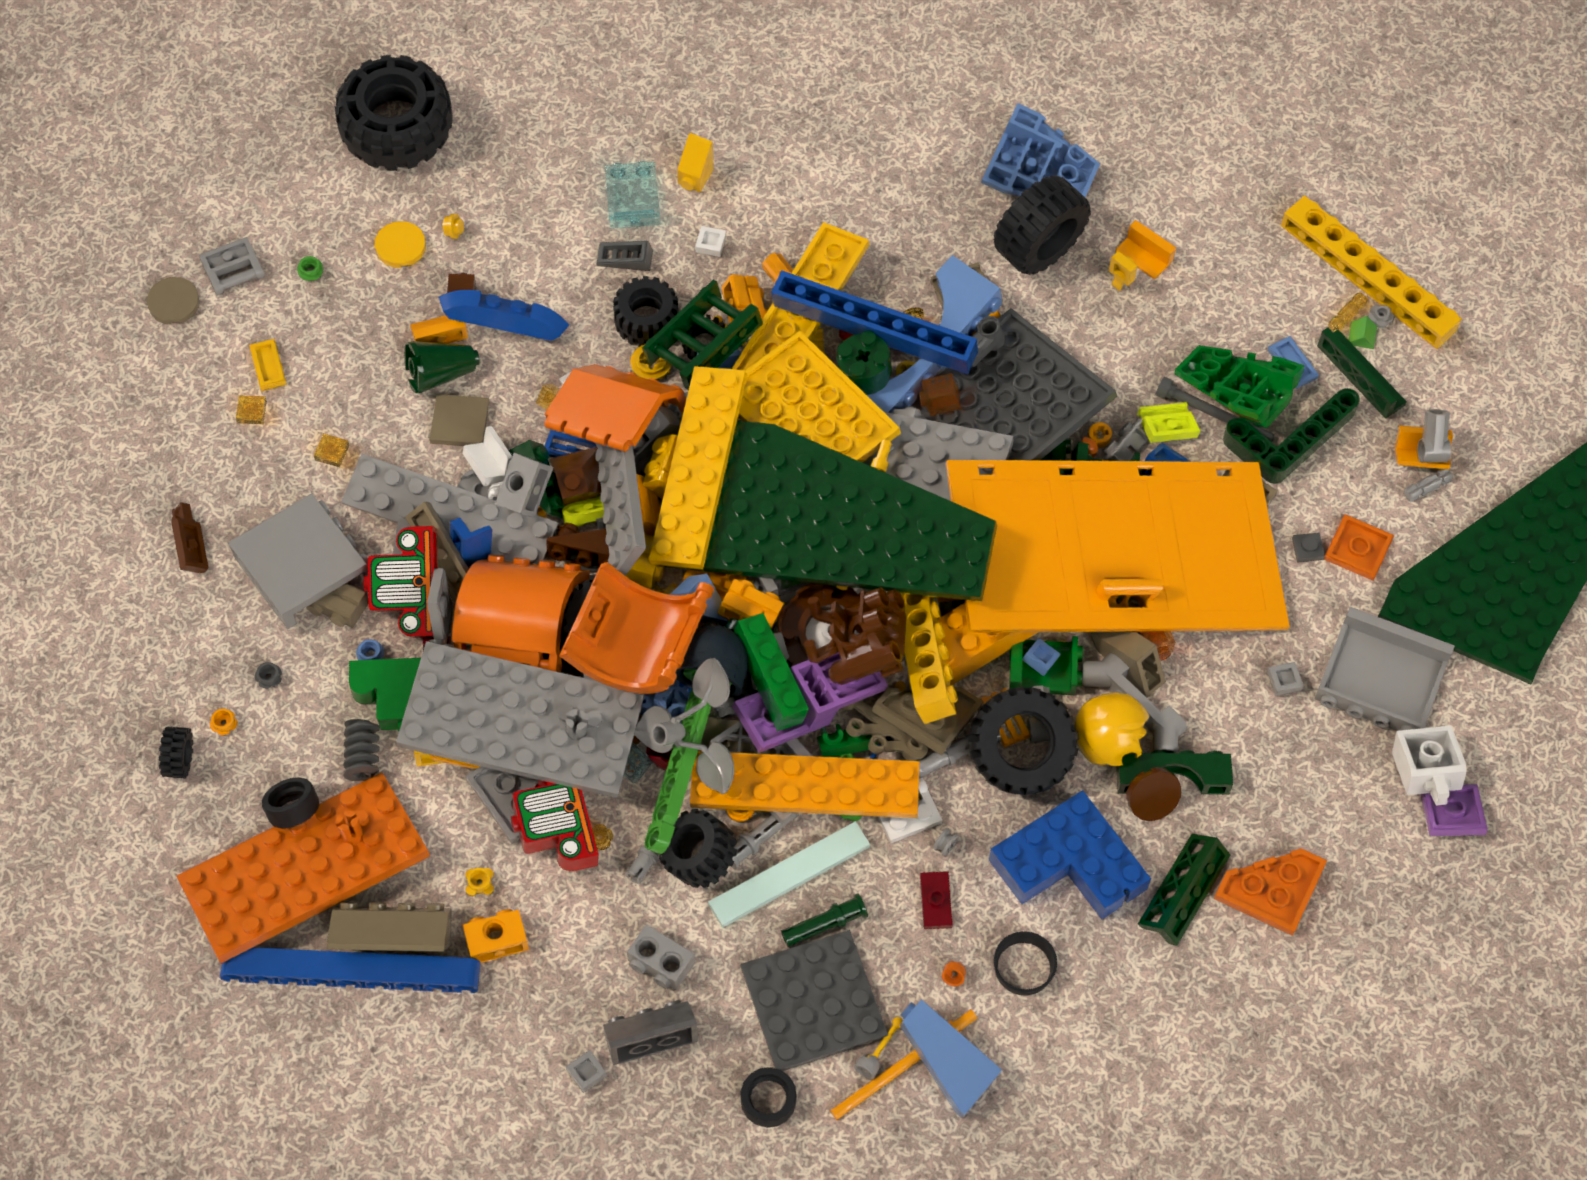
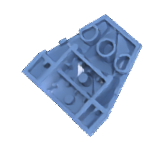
M1017 103L981 183L1005 194L1021 196V193L1025 189H1029L1036 181L1040 182L1044 177L1055 175L1065 178L1086 197L1100 163L1077 144L1071 145L1063 138L1064 133L1060 129L1055 131L1045 123L1046 118L1041 113Z

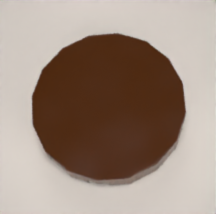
M1155 767L1150 768L1152 771L1146 773L1143 771L1132 780L1126 792L1128 806L1132 813L1141 820L1154 821L1162 819L1170 814L1179 803L1181 784L1178 778L1166 768Z

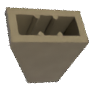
M1135 631L1091 632L1096 650L1104 658L1109 653L1118 656L1129 667L1126 679L1146 698L1166 682L1156 644Z

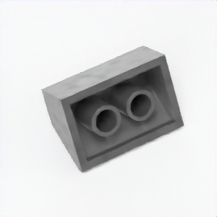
M680 1000L672 1001L665 1004L664 1008L657 1010L652 1008L638 1011L635 1016L628 1018L618 1016L610 1019L607 1024H603L613 1065L698 1042L697 1022L688 1001L682 1003Z

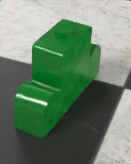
M421 657L349 661V686L352 696L356 702L364 705L376 701V717L381 730L400 731Z

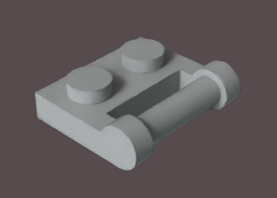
M247 237L199 255L216 296L224 293L223 290L254 278L259 280L265 277ZM250 264L252 266V269L246 270L244 272L233 275L220 281L218 279L219 276L243 268Z

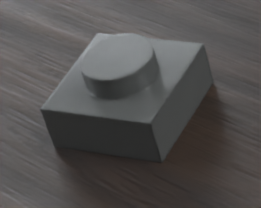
M1320 532L1293 535L1292 542L1297 563L1324 560L1325 554Z

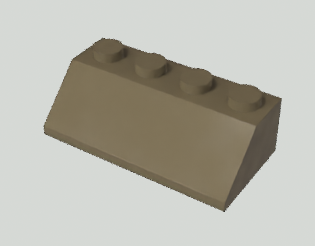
M340 902V906H336L331 913L327 949L445 951L451 944L452 908H444L442 903H429L427 908H415V903H398V907H387L385 902H371L369 907H358V902Z

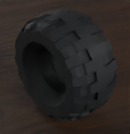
M391 55L380 56L381 59L372 61L369 59L361 63L358 70L353 69L347 75V78L344 80L345 83L341 84L336 95V122L343 143L347 145L348 151L359 160L363 159L364 163L374 168L383 166L388 171H398L399 167L406 166L408 169L417 167L418 162L422 160L429 161L437 153L436 149H441L449 138V129L452 128V106L449 91H447L444 80L421 60L415 62L409 56L391 57ZM392 101H406L414 105L408 112L396 117H382L373 113L378 106Z

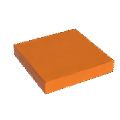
M1344 514L1324 560L1374 581L1394 535Z

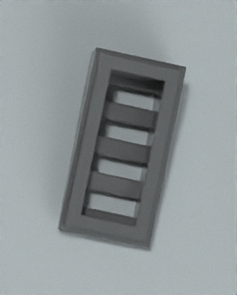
M648 240L600 242L596 265L600 267L650 271L653 248ZM608 250H612L611 259H607ZM619 251H622L621 258H618ZM629 252H633L632 258H628Z

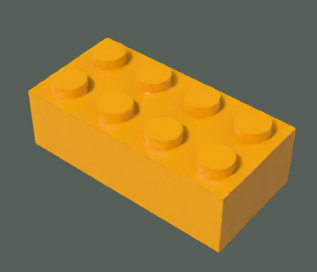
M965 603L961 604L937 619L945 633V638H942L941 641L945 643L949 653V659H946V664L950 665L954 680L950 681V685L957 683L1009 651L1013 645L1027 640L1038 632L969 633Z

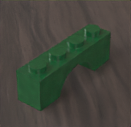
M1156 750L1151 753H1142L1138 758H1135L1136 753H1129L1122 757L1123 765L1116 766L1118 794H1126L1130 783L1138 774L1143 771L1145 773L1152 771L1150 768L1155 767L1166 768L1173 774L1189 778L1196 784L1201 794L1230 795L1233 787L1231 754H1223L1221 751L1195 753L1194 751L1185 750L1179 753H1167L1164 750Z

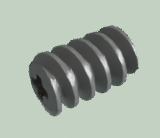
M350 719L344 723L346 727L344 730V736L346 737L344 747L346 749L344 750L345 760L343 767L345 770L343 777L350 781H365L371 778V774L379 772V767L373 765L379 762V757L373 753L379 752L380 747L372 743L380 740V736L374 734L380 730V726L368 720Z

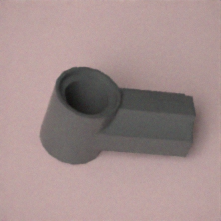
M994 316L984 317L977 325L978 331L972 336L977 339L978 353L972 365L973 368L991 350L1000 349L1005 343L1006 339L1000 321Z

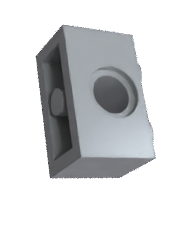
M514 453L508 463L507 472L498 490V497L495 503L520 514L535 517L553 467Z

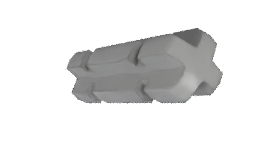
M1440 469L1437 471V474L1433 473L1417 481L1416 485L1411 484L1407 486L1404 490V495L1410 502L1419 499L1420 495L1424 496L1440 488L1441 484L1444 486L1450 483L1453 474L1449 469Z

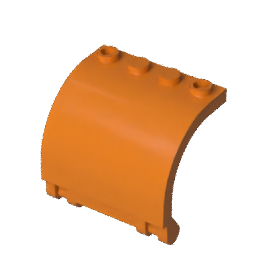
M488 555V559L476 561L467 571L457 596L453 618V648L517 663L530 664V666L561 673L562 659L559 655L564 611L573 589L579 583L589 580L590 570L581 569L580 564L565 563L564 567H557L554 561L540 560L539 564H531L530 559L519 557L514 558L513 561H505V556ZM465 643L472 644L471 650L466 649ZM543 653H549V660L544 659Z
M608 562L603 563L598 569L559 656L588 677L619 690L639 694L666 691L670 685L674 684L677 678L676 670L681 668L684 656L699 621L707 608L706 601L712 597L714 588L708 583L700 582L694 593L686 595L664 594L635 583Z

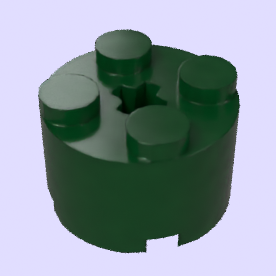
M864 331L863 333L850 336L837 347L838 368L866 395L877 393L887 386L892 373V364L889 348L882 338L875 335L872 331Z

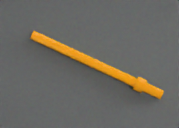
M970 1009L954 1022L950 1020L948 1023L960 1033L961 1030L977 1020V1016ZM913 1050L831 1109L830 1113L838 1120L916 1064L921 1058Z

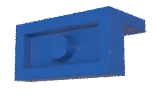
M457 518L450 521V537L467 567L470 568L476 561L488 559V555H491L493 530L488 525L470 532L462 519Z

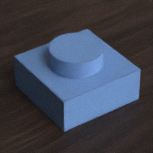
M1038 638L1022 660L1044 676L1061 654Z

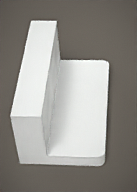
M492 426L486 427L483 443L464 445L463 448L464 457L483 486H489L504 480L512 455Z

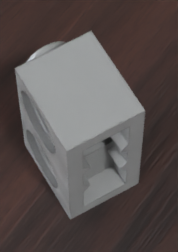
M647 924L627 951L630 967L640 974L647 972L652 975L654 982L664 989L671 987L677 990L695 964V954ZM646 948L655 951L650 957H644L640 954ZM670 963H675L679 966L674 972H668L664 969Z

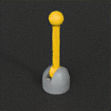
M901 1017L893 1019L892 1027L887 1033L888 1035L883 1038L872 1055L864 1054L857 1060L854 1065L856 1072L869 1080L874 1079L880 1068L877 1057L897 1028H901L899 1026L903 1021Z

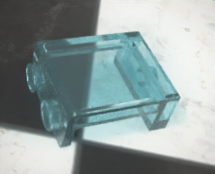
M640 161L638 163L605 165L610 229L660 225L655 162Z

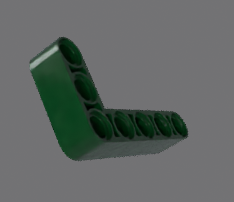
M1350 388L1341 389L1278 446H1275L1242 418L1229 420L1223 435V443L1243 462H1259L1261 477L1267 482L1273 484L1280 483L1353 418L1359 405V394ZM1272 466L1278 467L1279 470L1272 468Z

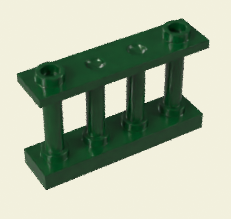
M714 279L706 287H703L699 294L642 347L649 365L652 366L659 358H662L680 370L679 373L684 388L688 391L694 366L718 368L763 325L759 308L750 303L744 310L740 311L721 299L722 296L718 283ZM714 306L734 320L727 327L722 328L704 315ZM696 323L716 337L708 345H704L686 332ZM680 341L697 352L698 355L687 363L668 349L674 343Z

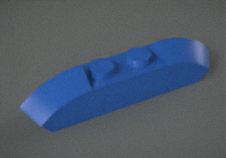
M458 290L439 296L443 312L452 320L550 341L560 337L569 326L566 320L558 313L537 303L532 305L526 304L521 300H508L494 294H481V291Z

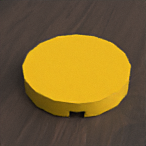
M395 221L385 225L378 231L375 237V251L379 260L385 265L394 268H402L401 266L406 265L411 266L422 258L426 250L425 236L422 230L415 224L406 221Z

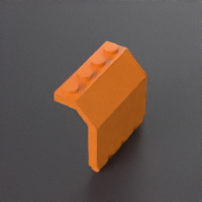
M593 364L574 368L545 412L544 415L547 419L544 425L548 429L564 432L581 439L586 438L588 441L604 446L608 445V447L626 452L630 446H636L660 406L663 405L667 408L669 404L676 405L680 412H684L686 397L684 391L676 385L669 386L653 378L645 379L638 377L632 372L624 373L617 371L611 366L604 367Z

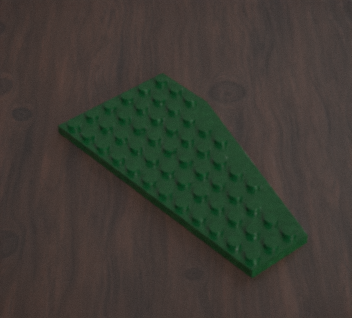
M737 421L704 568L664 567L872 590L882 587L885 591L896 589L900 593L982 601L997 523L991 518L775 424Z

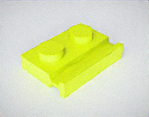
M1187 402L1139 408L1137 416L1143 420L1141 424L1150 443L1198 438L1200 429L1192 412L1187 409Z

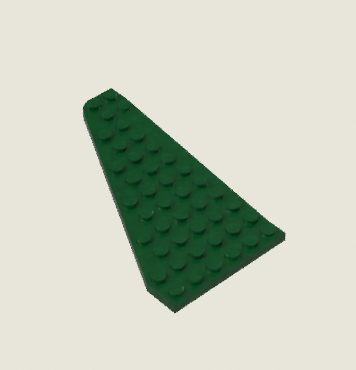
M1587 442L1396 578L1378 617L1454 645V652L1531 685L1545 653L1587 581Z

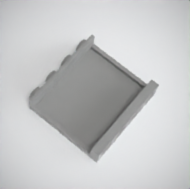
M312 493L228 542L234 558L287 630L297 624L294 614L363 573L364 576H368V558L364 553L359 554L356 551L357 545L350 535L345 537L342 533L344 529L336 517L331 519L329 516L330 511L323 500L318 502Z
M1350 607L1315 700L1320 701V704L1324 707L1342 709L1353 718L1359 719L1363 717L1368 719L1379 728L1386 729L1389 727L1397 731L1425 728L1447 663L1455 646Z

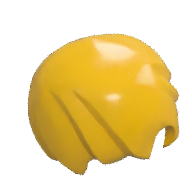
M1112 692L1091 698L1083 704L1076 716L1074 726L1079 734L1077 746L1084 757L1093 764L1121 766L1123 765L1122 757L1124 755L1136 753L1135 758L1141 756L1142 749L1139 741L1147 734L1143 726L1148 720L1149 714L1146 708L1129 694Z

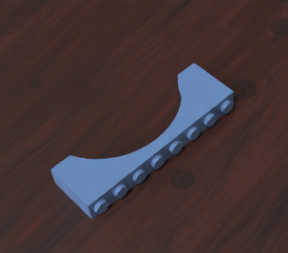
M952 255L935 273L938 286L943 295V315L940 326L971 336L974 331H978L977 325L984 317L995 313L1002 304L1000 288ZM920 358L905 372L890 379L887 386L881 391L867 396L883 412L893 413L894 409L910 407L915 402L918 393L923 388L929 387L936 373L946 367Z

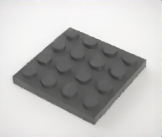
M850 930L740 964L776 1069L782 1071L789 1070L882 1040L888 1035Z

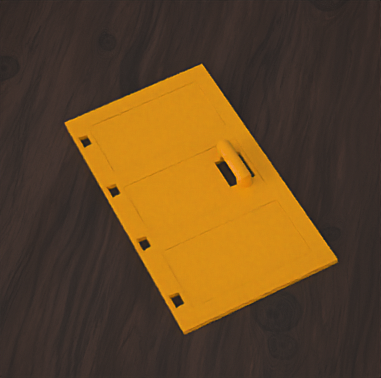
M946 461L951 501L991 518L997 523L983 600H965L969 633L1288 630L1290 628L1259 462ZM979 468H993V475H979ZM1059 469H1073V475H1060ZM1138 469H1152V476H1139ZM1217 470H1230V476H1218ZM1112 595H1144L1146 607L1109 608L1108 600Z

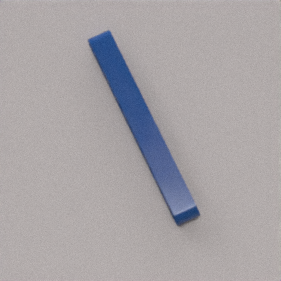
M251 948L221 964L220 979L226 982H230V979H236L241 983L268 981V984L288 985V982H297V985L317 986V983L326 984V987L355 985V988L375 989V986H384V989L404 990V987L413 988L412 991L433 992V989H442L441 992L461 993L462 990H470V993L478 992L481 962L477 959L466 957Z

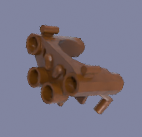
M882 587L869 592L862 590L860 592V603L842 609L835 601L831 604V612L821 610L818 597L815 596L808 599L812 617L816 621L830 624L829 636L832 639L829 644L818 649L814 640H806L804 642L805 651L811 663H819L839 652L841 660L833 662L832 666L828 669L829 677L834 684L838 683L842 686L879 671L883 678L903 671L901 661L905 651L906 613L904 599L898 590L893 589L886 592ZM855 630H856L858 633L862 632L861 634H858V635H855V634H854Z

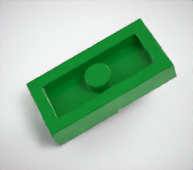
M836 724V732L827 734L826 728L822 727L820 731L822 736H817V743L822 757H837L869 750L868 743L873 735L852 737L847 733L846 729L842 731L840 724Z

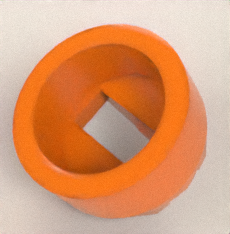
M1084 436L1082 442L1089 444L1088 454H1091L1092 458H1094L1098 451V444L1093 439Z
M950 961L945 965L942 979L946 984L960 986L965 980L966 969L961 962ZM953 971L958 972V976H952Z

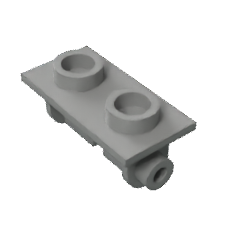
M1140 419L1133 424L1130 421L1126 423L1118 432L1121 435L1117 441L1115 439L1112 440L1104 448L1103 451L1106 454L1102 459L1130 461L1134 454L1128 447L1137 452L1148 440L1144 428L1139 427L1143 420Z

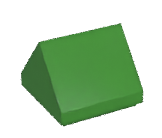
M1368 316L1351 322L1348 340L1354 346L1374 349L1377 326Z

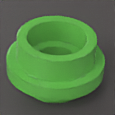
M307 256L299 262L297 272L301 279L314 281L322 276L323 265L317 258ZM308 268H314L312 271H306Z

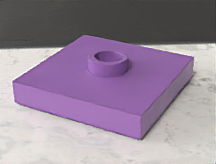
M1477 784L1463 785L1462 790L1449 791L1448 802L1444 805H1435L1430 793L1421 794L1429 836L1486 835L1488 828Z

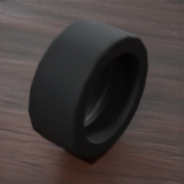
M301 777L280 781L272 786L262 798V808L269 822L274 827L281 829L291 828L309 820L317 812L320 805L312 783L308 779ZM298 799V800L295 801L294 803L282 807L283 805L287 804L288 802Z
M767 1067L750 1073L743 1082L740 1092L742 1110L747 1119L755 1125L765 1128L777 1127L786 1122L794 1113L797 1102L796 1087L790 1076L780 1069ZM763 1081H773L782 1086L786 1093V1101L781 1110L773 1114H765L755 1109L751 1101V1094L757 1084Z

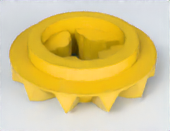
M644 345L638 347L630 359L634 374L645 379L660 378L662 380L664 375L670 373L672 365L662 358H659L655 362L654 368L650 369L648 364H644L647 363L642 349Z

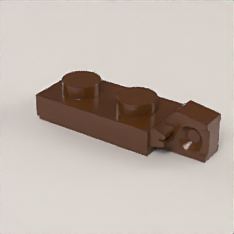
M180 502L175 509H172L173 517L171 522L180 570L205 573L209 566L200 522H196L193 519L190 504Z

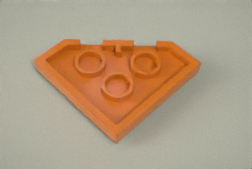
M1300 848L1290 851V854L1277 858L1274 856L1254 862L1252 865L1241 869L1228 870L1214 899L1293 936L1327 860Z

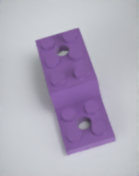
M838 652L819 663H811L807 660L790 667L809 708L803 723L777 732L774 723L767 721L764 717V714L768 713L759 692L735 701L732 707L756 749L761 753L830 725L840 708L885 691L888 686L887 682L879 671L842 686L838 683L834 684L829 677L828 669L832 666L833 662L841 660Z

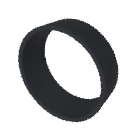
M1028 931L1012 933L1005 937L995 950L994 968L996 976L1001 985L1014 994L1023 996L1036 994L1050 983L1056 973L1057 956L1055 950L1039 934ZM1018 943H1028L1038 947L1049 960L1050 974L1047 981L1033 989H1020L1010 985L1002 978L998 971V961L1001 954L1008 947Z

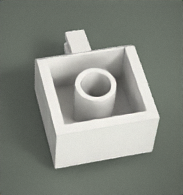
M1452 726L1396 732L1392 755L1406 794L1430 793L1435 805L1447 804L1449 791L1462 790L1466 775V763Z

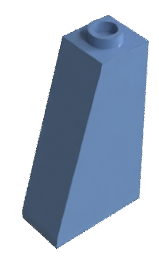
M922 999L917 1005L911 1002L901 1013L900 1016L904 1020L899 1026L953 1110L962 1118L1000 1074L1002 1069Z

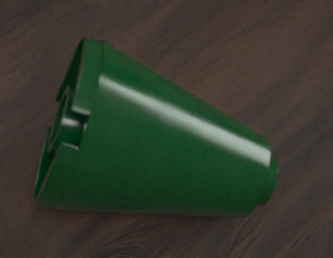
M420 341L407 342V345L404 347L405 369L410 370L413 378L408 379L412 391L415 394L422 393L475 371L476 366L479 365L477 350H473L471 345Z

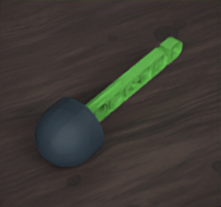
M706 625L696 629L684 656L681 668L676 670V680L692 688L684 712L702 701L693 692V678L700 665L710 658L718 660L726 672L730 684L729 697L741 694L744 679L747 675L748 655L741 638L732 630L719 625ZM708 702L705 707L681 721L685 728L683 741L696 744L701 743L712 707ZM674 746L652 815V823L649 825L645 838V848L656 854H663L669 847L675 829L674 824L678 819L699 749Z

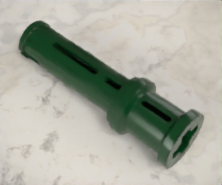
M857 893L854 894V898L839 905L837 903L832 904L830 910L781 930V934L785 943H787V947H790L836 926L838 928L846 927V923L861 916L863 918L868 917V912L861 896Z

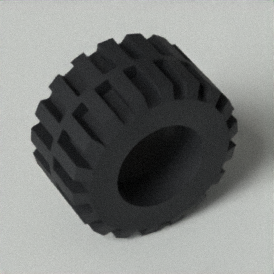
M643 276L641 280H638V277L632 279V283L625 282L623 289L619 288L617 290V297H614L613 300L614 322L617 332H620V337L623 340L628 337V343L631 345L638 342V347L644 345L650 338H653L679 313L678 298L675 296L674 289L669 288V284L665 281L660 283V279L656 277L653 280L649 279V276ZM644 306L654 307L659 310L651 316H639L634 313L636 309Z
M691 809L690 813L688 811L681 812V817L674 824L675 829L669 847L661 854L660 862L669 873L685 884L694 888H699V886L703 888L709 887L710 882L713 884L719 882V877H725L728 874L726 871L728 867L733 866L735 861L732 858L737 855V849L734 848L737 845L736 838L733 837V831L726 824L705 810ZM704 840L701 850L691 857L695 846Z

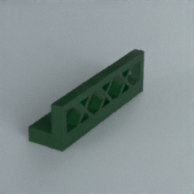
M1327 327L1322 331L1317 347L1385 419L1406 405L1407 401L1338 329L1332 332Z
M1193 833L1190 835L1139 920L1138 925L1141 928L1159 932L1167 943L1175 946L1178 945L1231 856L1217 837ZM1202 844V849L1192 855L1196 845ZM1190 866V869L1186 874L1180 877L1178 876L1181 870ZM1177 889L1172 897L1165 900L1168 892ZM1163 911L1158 922L1151 921L1154 915Z

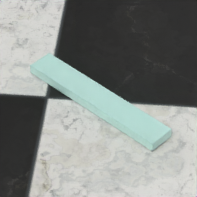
M855 821L708 901V905L723 928L870 848V843Z

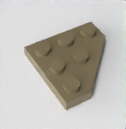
M954 687L958 697V701L954 702L956 714L924 724L915 709L912 691H899V688H888L874 704L872 711L942 756L975 716L984 701L962 687Z

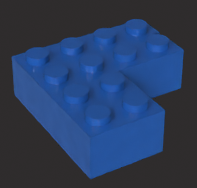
M1083 790L991 848L988 860L1021 904H1024L1068 875L1101 919L1122 907L1124 900L1128 903L1145 892L1151 880V877Z

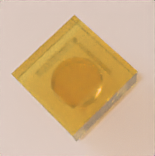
M239 395L236 412L237 423L264 424L267 405L266 397Z
M323 433L314 453L315 461L340 467L350 446L348 440Z

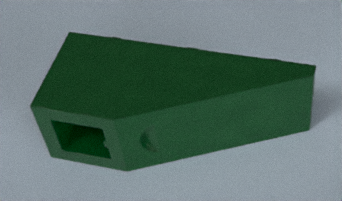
M528 440L508 450L512 456L514 453L550 466L548 450L541 443ZM552 471L539 506L547 514L563 518L562 509L564 503L558 494L555 474Z

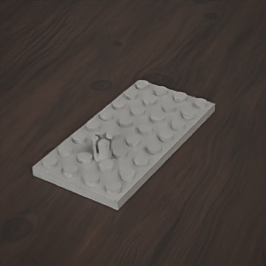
M426 641L397 737L396 747L618 798L644 694L627 692L598 681Z

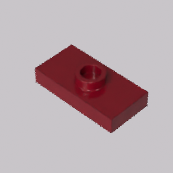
M949 872L920 873L923 929L952 928Z

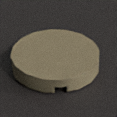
M169 277L153 285L147 296V305L150 314L157 321L170 325L177 322L180 324L193 317L198 310L199 295L196 287L190 281L181 277Z

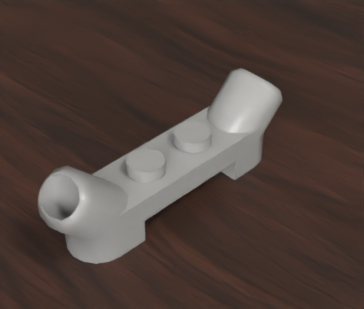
M1109 653L1102 661H1085L1082 664V684L1084 687L1107 688L1111 693L1129 694L1146 708L1149 718L1145 725L1153 731V751L1164 750L1167 753H1176L1178 751V737L1187 730L1186 722L1170 705L1161 712L1126 679L1129 667L1118 656Z

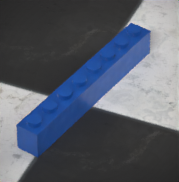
M782 270L771 291L775 307L854 335L864 331H872L875 335L882 338L888 347L967 375L978 353L977 339Z

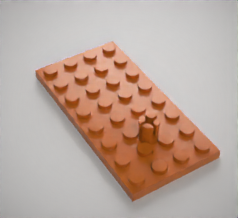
M383 772L320 803L317 812L304 823L291 828L281 829L272 827L188 869L176 877L221 964L430 857V854Z

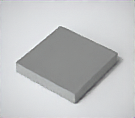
M436 568L433 572L427 606L434 639H446L447 643L453 608L446 572L444 568Z

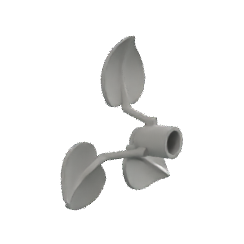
M710 658L700 665L693 678V692L702 701L683 714L673 718L664 707L653 706L644 713L637 723L634 735L646 746L660 753L669 752L674 746L701 750L703 753L698 756L696 763L699 778L710 789L725 794L729 790L734 776V762L730 752L719 742H714L707 748L705 745L683 741L685 728L680 723L681 720L705 707L707 702L712 707H720L728 700L730 694L729 679L720 662L715 658Z

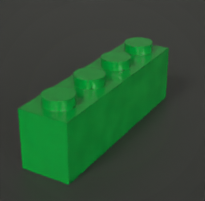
M764 613L739 620L734 632L744 643L748 655V670L777 732L803 723L809 708Z

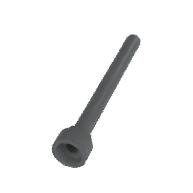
M1165 376L1155 394L1164 400L1166 398L1170 400L1174 398L1183 403L1187 402L1189 406L1225 423H1228L1233 418H1239L1178 389L1174 381ZM1248 422L1269 441H1274L1273 433Z

